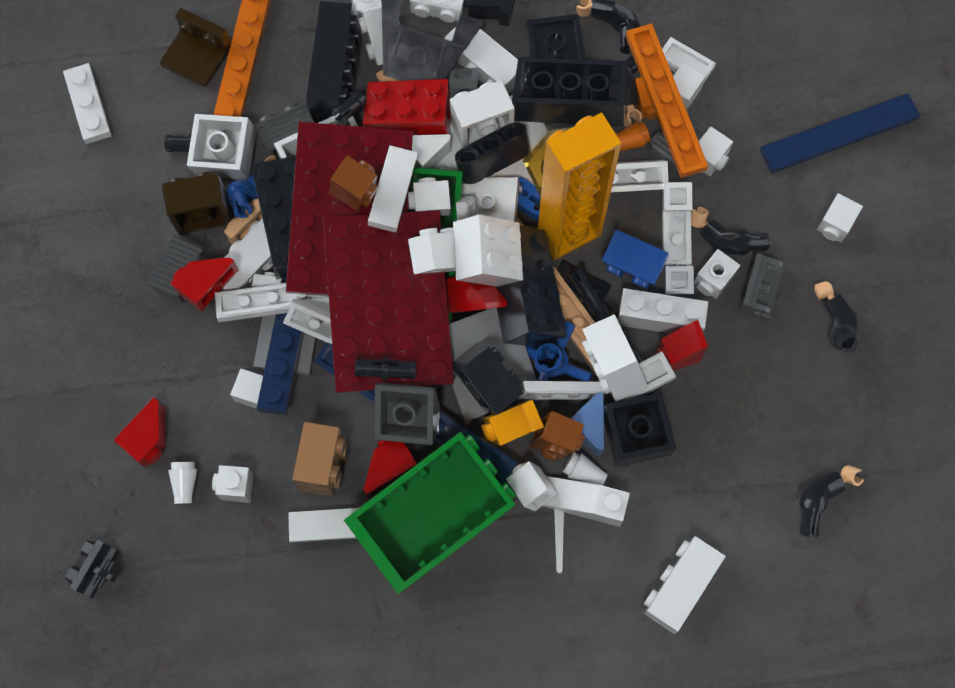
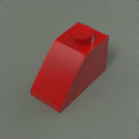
M230 257L192 261L176 271L170 284L176 293L203 312L215 298V292H220L239 269L235 261Z
M456 277L445 279L448 313L508 307L507 300L495 286L458 281Z
M693 321L662 338L658 346L659 349L656 352L657 354L663 352L673 371L700 363L708 348V344L699 321Z
M155 397L114 439L119 446L145 468L149 464L152 465L157 462L163 453L162 450L165 448V407Z
M381 440L377 444L378 448L373 451L363 489L368 499L379 494L417 465L404 442Z

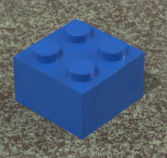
M615 230L603 256L602 263L606 266V272L622 278L623 274L632 277L631 282L634 285L647 290L649 286L655 288L669 258V253Z

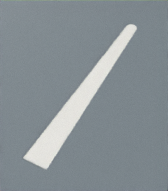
M554 509L556 571L561 573L563 565L564 512Z

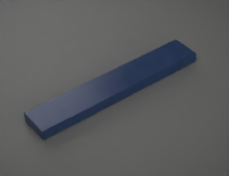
M909 93L763 146L760 152L770 173L773 174L919 119L920 114Z

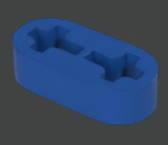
M518 177L520 181L519 186L522 187L524 195L518 194L517 208L531 218L539 220L540 209L538 211L535 210V203L540 204L541 190L526 179Z

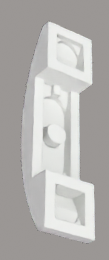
M692 182L663 183L662 250L669 253V258L663 268L665 295L694 294V269L691 253Z

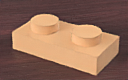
M258 199L250 202L252 207L251 215L248 214L246 209L247 218L236 217L232 219L224 230L232 245L237 240H242L248 234L250 226L255 221L262 219Z

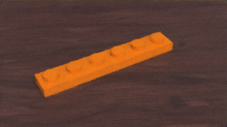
M242 0L213 115L243 117L271 0Z
M653 24L627 30L626 39L680 178L707 171V161Z

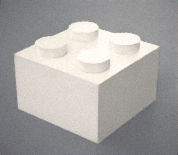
M502 80L495 83L487 82L476 90L460 92L450 99L451 125L461 148L510 123H514V106Z
M195 114L187 167L196 176L200 173L211 172L218 173L222 179H247L250 176L257 129L248 117Z
M479 214L453 222L456 280L490 286H501L523 280L521 234L518 222Z
M615 314L582 329L587 338L582 344L606 394L612 392L617 402L648 388L639 364Z

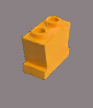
M523 400L505 408L498 415L490 414L483 417L485 424L481 425L487 441L499 446L544 427L533 400Z

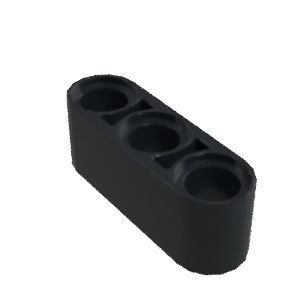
M510 123L457 151L455 162L458 171L462 172V182L464 184L478 183L484 178L528 156L531 152L527 128L523 123Z

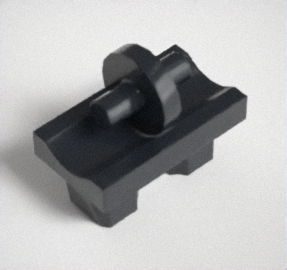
M98 539L96 542L85 541L80 550V555L86 557L82 567L79 568L74 565L69 568L65 575V579L71 584L69 588L90 598L94 597L98 588H102L106 579L114 583L117 579L110 572L116 564L114 560L119 550Z

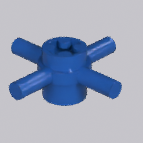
M565 321L567 337L556 341L555 344H543L538 349L532 346H525L529 358L535 361V367L540 373L536 381H549L550 379L560 378L564 374L582 382L591 381L593 374L570 364L569 356L564 350L576 327L574 324ZM557 355L559 358H557L555 366L550 368L545 363L546 358L548 357V359L553 360Z

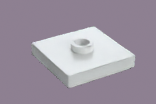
M518 177L484 178L475 184L463 183L462 198L464 196H474L476 215L479 214L516 222L520 181Z

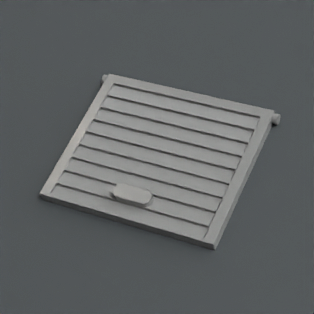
M497 308L486 309L449 323L452 362L475 344L488 345L490 348L495 347L505 359L502 362L508 372L510 370L515 372L521 382L537 380L526 347L503 343ZM453 371L454 384L451 386L464 422L469 424L471 423L470 420L489 412L484 411Z

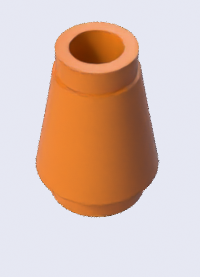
M636 121L616 133L621 142L620 151L646 147L645 144L651 141L644 121L640 123Z

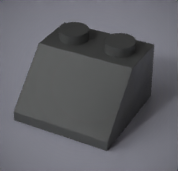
M376 382L375 440L433 445L439 433L440 403L435 388Z

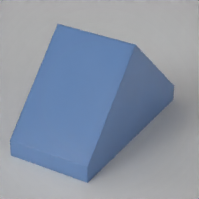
M597 393L571 419L584 424L581 432L585 434L583 443L595 455L601 456L604 450L603 393Z

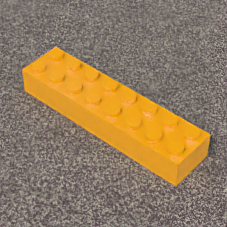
M602 112L594 117L589 115L582 118L574 127L566 131H556L546 141L538 229L545 230L550 256L553 261L602 235L621 148L619 138Z

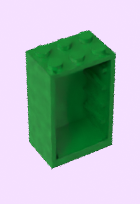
M461 432L344 519V522L397 594L401 593L516 505L513 502L516 495L506 482L500 485L494 477L498 471L488 458L482 461L477 454L480 448L470 434L464 437Z

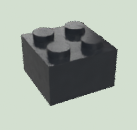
M475 344L452 362V368L484 411L498 415L524 394L519 387L522 382L512 370L508 372L502 362L505 359L497 348Z
M662 392L605 404L603 408L604 424L615 467L667 457L674 453L676 445Z

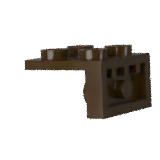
M180 8L175 15L180 31L160 60V65L205 87L229 51L231 41L225 28Z

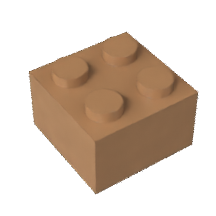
M304 422L292 478L300 491L334 496L335 489L341 488L343 472H340L341 460L346 461L348 444L345 443V437H343L339 427Z

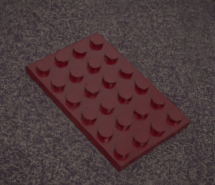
M298 121L286 293L328 296L323 217L369 215L373 202L368 208L363 206L360 212H357L330 194V179L345 157L348 155L358 163L362 160L375 169L374 173L377 174L376 185L378 186L389 146L412 151L413 131ZM408 192L406 195L402 213L408 212Z
M440 211L401 213L397 232L368 226L369 215L323 217L335 392L374 391L376 382L422 387L453 385L445 272L414 274L408 241L410 238L420 236L419 231L424 229L437 228V232L440 233ZM356 357L366 359L389 357V360L400 361L414 360L416 361L415 380L404 378L381 380V377H355Z

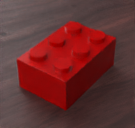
M448 79L368 82L363 127L413 131V135L450 134L451 96Z

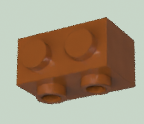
M347 155L330 179V194L357 212H360L363 206L368 208L373 202L378 189L376 185L377 174L374 173L375 169L365 161L360 160L358 163Z
M551 411L541 418L544 427L534 432L529 446L541 451V456L552 461L561 460L581 448L585 438V434L581 433L584 424Z

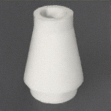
M576 452L569 456L562 472L568 475L567 478L602 486L608 476L607 473L603 472L583 453L577 454Z
M195 462L171 463V470H168L174 494V504L192 503L198 470L195 469Z

